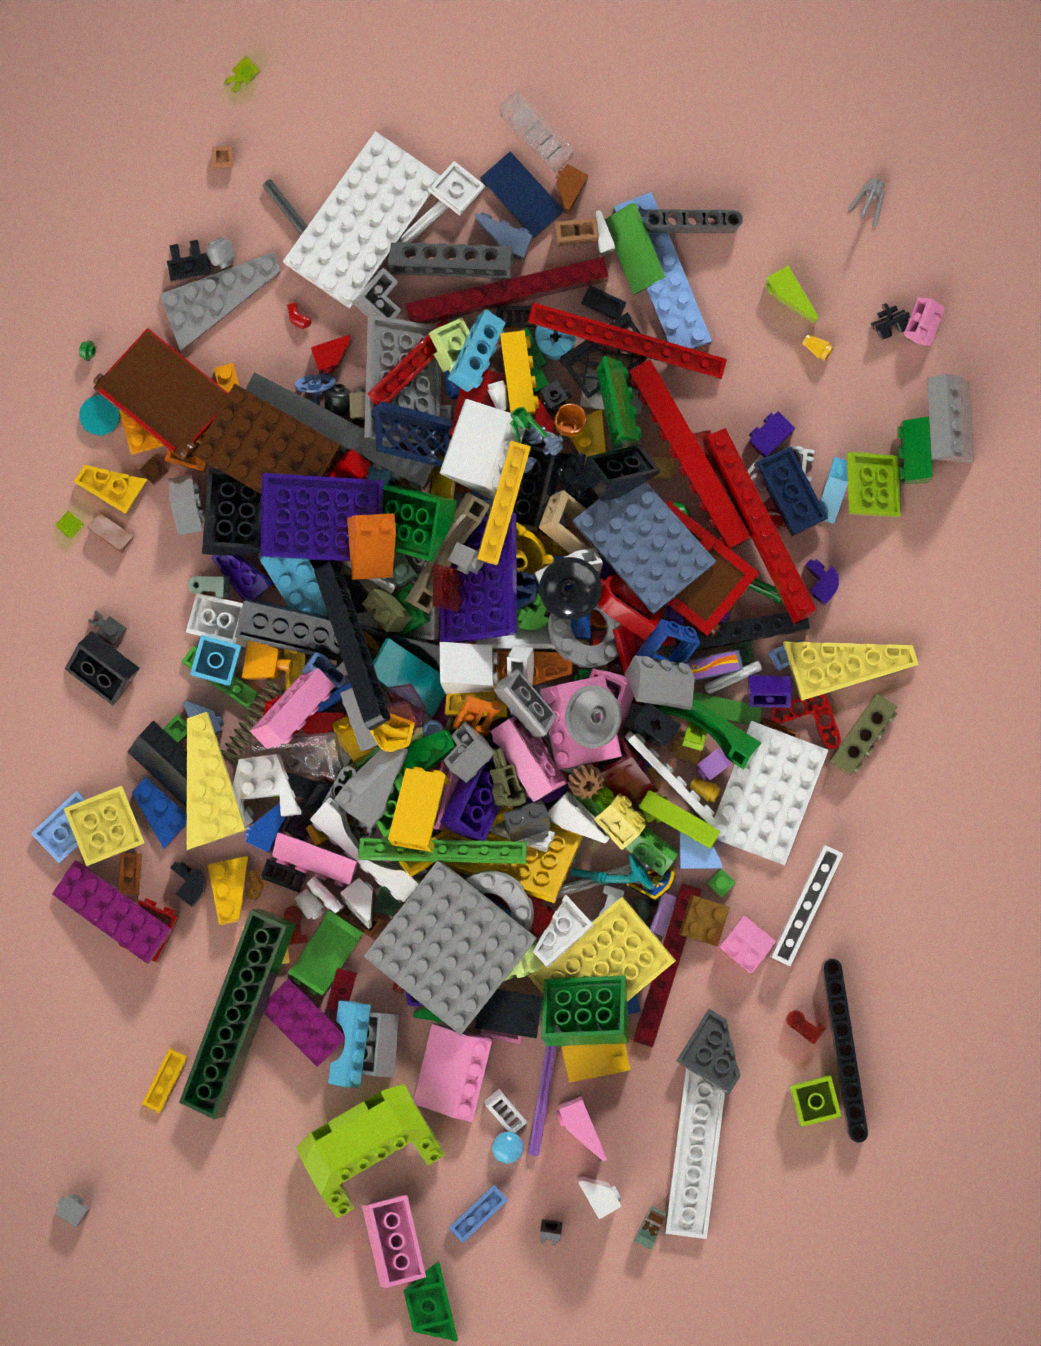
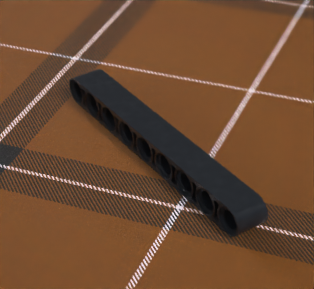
M328 560L316 567L314 573L363 722L369 730H374L390 721V713L342 568L338 561Z
M829 958L822 964V975L847 1134L854 1142L861 1143L868 1137V1128L843 970L838 960ZM830 962H834L837 965V970L833 974H830L826 969L827 964ZM834 982L840 985V991L837 994L830 992V985ZM837 1003L843 1005V1012L839 1015L833 1012V1007ZM839 1024H844L847 1028L844 1035H838L836 1032ZM844 1044H847L850 1048V1052L846 1056H842L839 1052L840 1047ZM846 1065H851L853 1068V1073L850 1076L843 1074V1068ZM849 1086L856 1088V1094L853 1097H848L846 1094V1089ZM857 1106L860 1113L857 1117L852 1118L849 1111L852 1107ZM856 1127H861L863 1130L860 1138L853 1137L852 1133Z

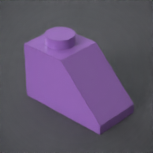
M718 748L697 764L698 769L696 771L703 780L707 778L710 781L729 767L731 763Z

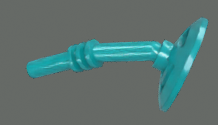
M633 854L629 855L632 869L629 875H608V873L592 872L573 868L571 872L572 876L590 879L594 883L598 882V884L602 883V885H606V883H636L639 881L646 888L654 889L648 873Z

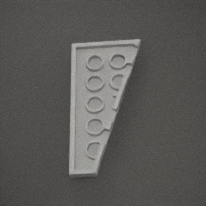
M274 252L159 294L181 352L192 342L199 339L207 330L229 315L243 301L250 298L258 289L265 286L281 273Z

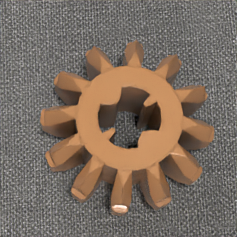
M589 763L586 767L580 764V769L578 770L573 768L574 774L569 775L570 781L568 782L572 793L581 799H584L586 796L591 799L594 793L599 795L598 789L603 788L602 782L604 781L600 770Z

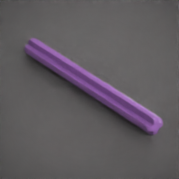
M547 1046L545 1049L528 1154L531 1156H539L557 1046Z

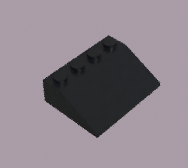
M209 469L202 554L226 556L261 552L262 494L221 470Z

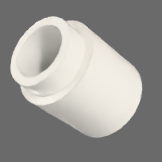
M308 889L304 890L294 899L297 902V907L308 920L311 918L316 920L324 913L322 911L324 905Z

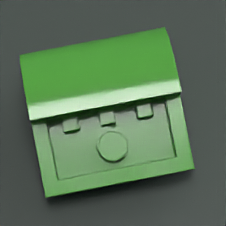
M539 585L534 602L517 609V625L522 629L537 630L548 623L549 617L546 614L547 609L540 598Z

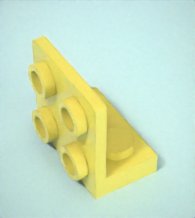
M620 793L594 819L621 850L637 838L647 825L645 816L640 811H636L632 807L629 798L622 796Z

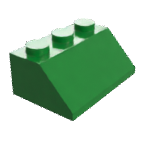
M929 416L903 420L900 426H897V438H901V446H898V458L902 459V467H899V479H903V484L928 483L933 478Z

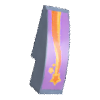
M739 650L686 662V664H689L695 677L694 682L744 670Z

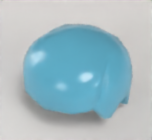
M502 1132L492 1142V1154L499 1162L505 1164L514 1163L522 1155L523 1141L515 1133Z

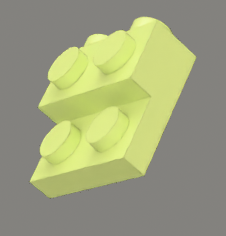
M459 318L429 333L438 351L434 356L443 372L447 370L451 372L469 334V329L463 318Z

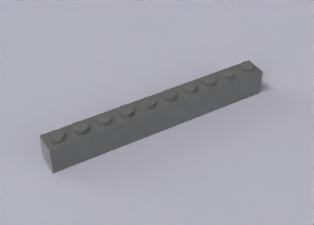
M255 372L246 387L247 391L341 445L340 451L347 453L348 450L353 449L363 458L372 462L373 468L381 472L384 469L390 471L391 477L398 481H401L402 478L409 482L408 486L419 490V488L425 490L436 470V467L433 465L376 451V439L364 438L365 429ZM383 441V446L392 447L390 442Z

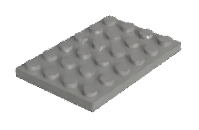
M375 315L368 316L364 438L376 439L375 418L371 417V410L376 405L367 393L435 327L434 325ZM436 358L422 369L389 403L440 416L441 367ZM382 420V424L387 431L392 428L387 421ZM398 425L405 435L409 433L405 426ZM394 430L389 432L396 442L400 440V437ZM415 430L423 440L427 437L422 430ZM410 434L407 437L413 445H418V442ZM433 434V436L439 442L440 435ZM429 439L425 441L428 447L436 448Z

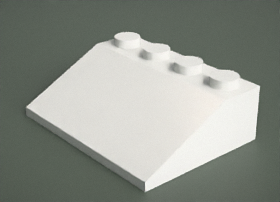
M466 399L440 474L489 499H494L510 441L516 442L514 431L510 424L513 420L510 416L511 413ZM517 427L520 439L522 441L526 428L520 429L519 427Z

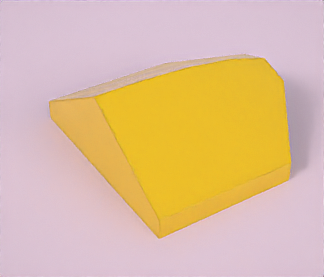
M390 713V721L374 730H370V733L379 748L384 751L393 752L410 745L415 722Z

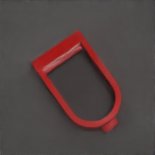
M611 575L606 580L601 578L602 590L598 606L608 616L646 640L656 629L665 606L653 615L619 575ZM613 593L644 612L646 617L620 601Z

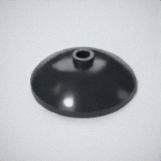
M565 557L551 563L543 572L539 584L540 598L546 609L553 615L567 620L578 619L589 614L598 604L602 590L601 580L595 568L585 560L576 557ZM566 584L572 585L571 591L565 590Z

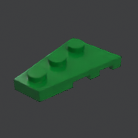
M443 730L410 742V745L406 747L408 752L401 768L402 775L404 776L406 768L413 769V767H419L428 772L446 758L457 746L449 731Z

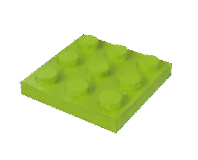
M861 452L847 453L849 514L900 517L898 456Z

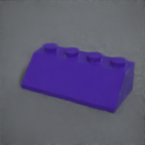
M493 757L467 783L460 778L440 821L441 824L453 833L474 841L486 840L501 807L495 804L492 792L494 782L489 770L496 768Z

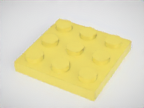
M122 786L64 808L86 866L145 843Z

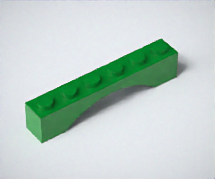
M695 699L692 701V708L690 710L652 704L664 714L685 719L705 730L718 743L725 757L743 770L755 757L761 745V742Z

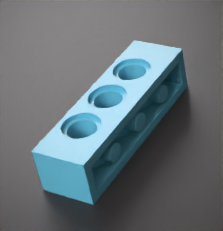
M487 309L476 317L449 374L448 379L466 392L474 387L477 388L483 380L481 375L490 365L488 360L497 349L495 345L500 340V333H504L503 327L506 322Z

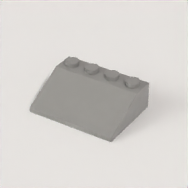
M950 374L927 378L932 459L974 463L969 382L961 376Z

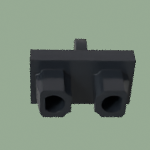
M885 303L882 304L883 311L877 313L878 318L881 319L870 323L872 329L877 331L879 337L884 340L892 336L889 326L896 324L898 332H903L909 322L908 319L911 317L909 312H906L904 309L898 311L896 305L889 308L888 304Z

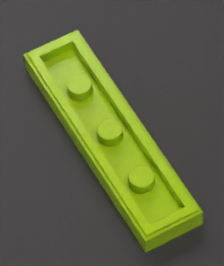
M648 790L639 806V809L709 849L712 848L721 832Z

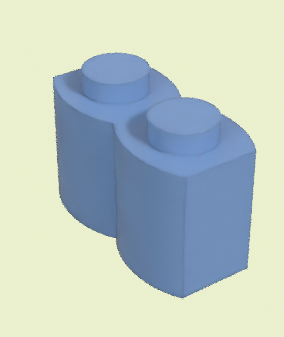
M316 652L301 671L304 674L319 668L335 685L330 691L331 693L340 689L348 679L336 669V664H332L325 655Z

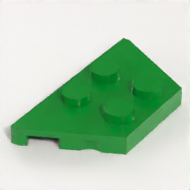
M438 1261L425 1271V1278L413 1281L403 1292L413 1332L456 1342L458 1341V1336L440 1261Z

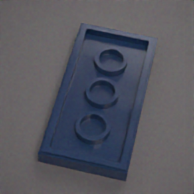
M511 151L480 177V180L519 223L530 231L533 238H536L564 213L563 208Z
M791 447L754 464L791 536L799 534L828 519Z

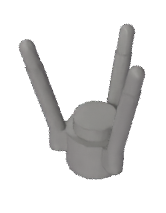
M871 178L868 184H864L848 210L851 211L865 194L868 199L861 213L863 218L872 199L876 200L878 197L873 227H876L882 198L885 194L883 191L885 184L880 180Z

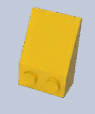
M625 1043L561 1046L569 1083L631 1070Z

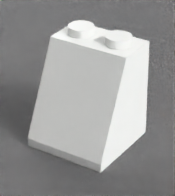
M440 642V683L446 694L494 691L495 685L499 682L498 672H495V665H498V653L494 652L492 646Z

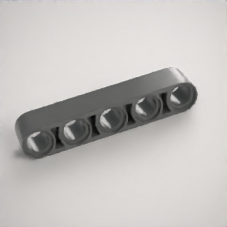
M653 209L648 211L642 220L649 233H733L742 224L743 217L737 210ZM648 218H654L657 224L649 223ZM668 218L675 219L676 225L670 224ZM688 218H693L696 221V225L690 224ZM708 218H713L716 221V225H711L708 222ZM728 218L734 219L736 225H731L728 222Z

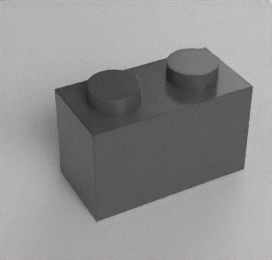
M542 800L503 813L504 827L511 842L550 830V816Z

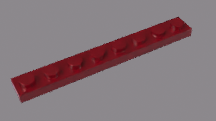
M684 883L681 884L663 942V946L676 961L651 982L633 1039L634 1042L649 1047L654 1046L687 939L686 936L679 934L690 895L700 897L702 891L700 888Z

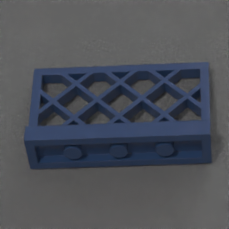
M383 401L371 410V417L375 418L376 451L442 467L449 447V429L452 428L451 419ZM382 420L387 421L392 428L387 431L382 424ZM398 425L405 426L409 433L405 435ZM394 430L400 437V440L396 442L389 432ZM415 430H422L427 437L423 440ZM410 434L418 442V445L415 447L407 438ZM433 434L442 435V444L437 441ZM384 436L392 445L391 448L383 446ZM429 439L436 449L432 451L425 441ZM403 441L410 451H403L399 443ZM421 446L427 453V456H422L416 448ZM438 450L443 456V461L439 460L434 452Z

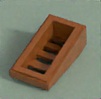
M347 906L340 914L342 918L374 940L378 938L387 925L386 922L373 914L372 927L376 921L377 923L370 932V929L366 926L365 928L363 927L364 924L361 920L358 923L355 922L358 918L355 914L351 918L348 917L352 911Z

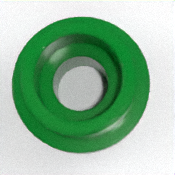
M88 340L81 343L79 356L85 361H90L96 354V346H94L93 341Z

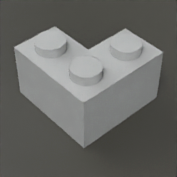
M383 268L371 278L352 303L367 317L375 315L394 319L401 309L387 295L398 281Z
M192 474L168 479L170 505L178 535L203 531L202 522L205 521L203 510H199L198 507L201 506L198 482H194Z
M465 721L451 736L457 746L443 761L449 770L467 783L491 759L495 752L483 735Z

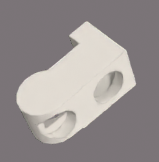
M604 885L602 893L607 894L604 908L599 912V916L623 897L625 891Z

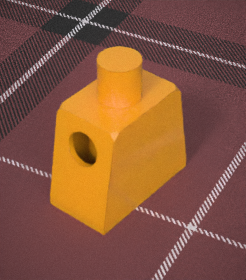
M248 641L242 678L247 680L279 679L281 671L291 672L293 661L291 659H284V651L281 649Z

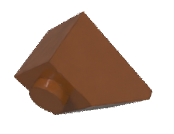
M566 164L565 168L561 167L555 178L558 179L557 188L564 212L569 214L588 180V175Z

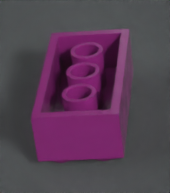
M287 979L269 997L263 1013L316 1067L345 1040L344 1032L291 979Z

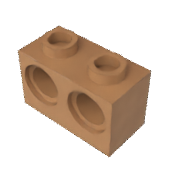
M596 218L557 221L555 224L557 247L598 243Z

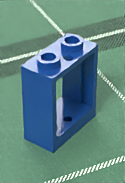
M661 619L656 629L638 650L636 656H647L654 659L686 663L700 644V641L692 627L681 626L673 621L669 622ZM667 636L681 639L669 658L655 654Z

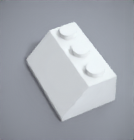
M581 1175L577 1177L580 1187L599 1219L621 1207L620 1201L622 1198L615 1185L611 1187L607 1182Z

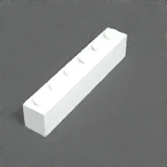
M822 845L770 958L791 966L843 853Z

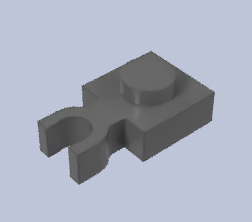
M95 611L94 613L99 616V620L93 622L89 619L88 622L94 626H100L101 628L98 633L115 645L127 628L111 616L104 620L103 616L98 611Z

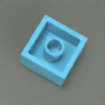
M201 635L190 675L231 687L242 646Z

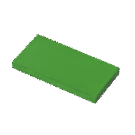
M636 203L627 205L605 219L615 244V251L633 295L666 278Z

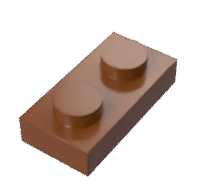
M120 854L118 890L121 893L140 895L142 854Z

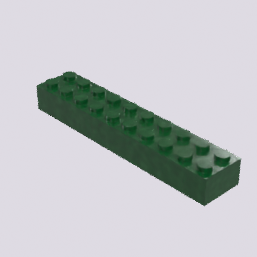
M262 909L250 910L179 1103L214 1120L225 1117L296 924Z

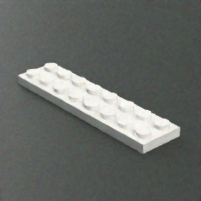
M687 1068L685 1070L665 1234L707 1239L725 1092Z

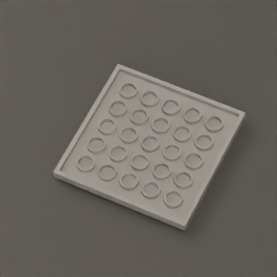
M437 861L363 957L461 1035L537 938L446 864Z

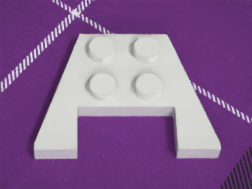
M274 754L239 759L232 787L244 822V800L280 796L281 816L301 814L300 807L297 806L294 791L291 790L289 785V778L280 755Z

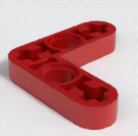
M825 694L818 696V698H823L821 707L814 704L810 706L811 711H808V704L805 700L801 701L800 698L791 700L789 711L793 717L790 718L789 713L782 716L783 720L774 717L776 709L782 712L787 710V708H772L770 711L771 720L777 724L812 713L824 747L831 750L841 744V736ZM815 697L809 698L808 703L814 701ZM796 702H801L804 705L803 713L797 714L794 712L793 705ZM822 715L829 716L831 720L830 724L826 727L819 723V718ZM832 726L834 731H830L832 737L837 738L834 746L826 742L829 738L828 733L823 734L822 730H828Z

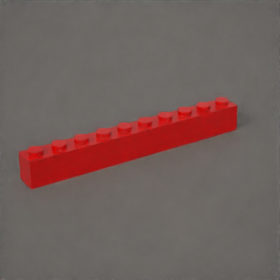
M651 359L629 370L630 377L628 381L633 389L635 387L640 393L637 395L643 406L647 405L650 411L647 414L653 424L657 423L660 430L657 432L663 442L665 440L670 446L668 452L673 459L677 458L680 464L677 467L683 477L687 476L690 483L687 485L693 495H698L700 499L698 505L703 513L707 511L710 517L708 522L713 530L717 529L719 532L718 540L731 550L751 539V535Z
M724 428L707 435L704 444L751 535V539L793 623L812 616L817 609L727 429Z

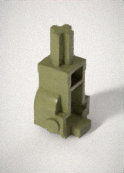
M502 747L493 749L495 753L492 757L496 768L489 771L494 782L492 792L495 804L498 807L508 806L511 808L525 803L527 795L524 786L521 787L518 782L514 764L506 763Z

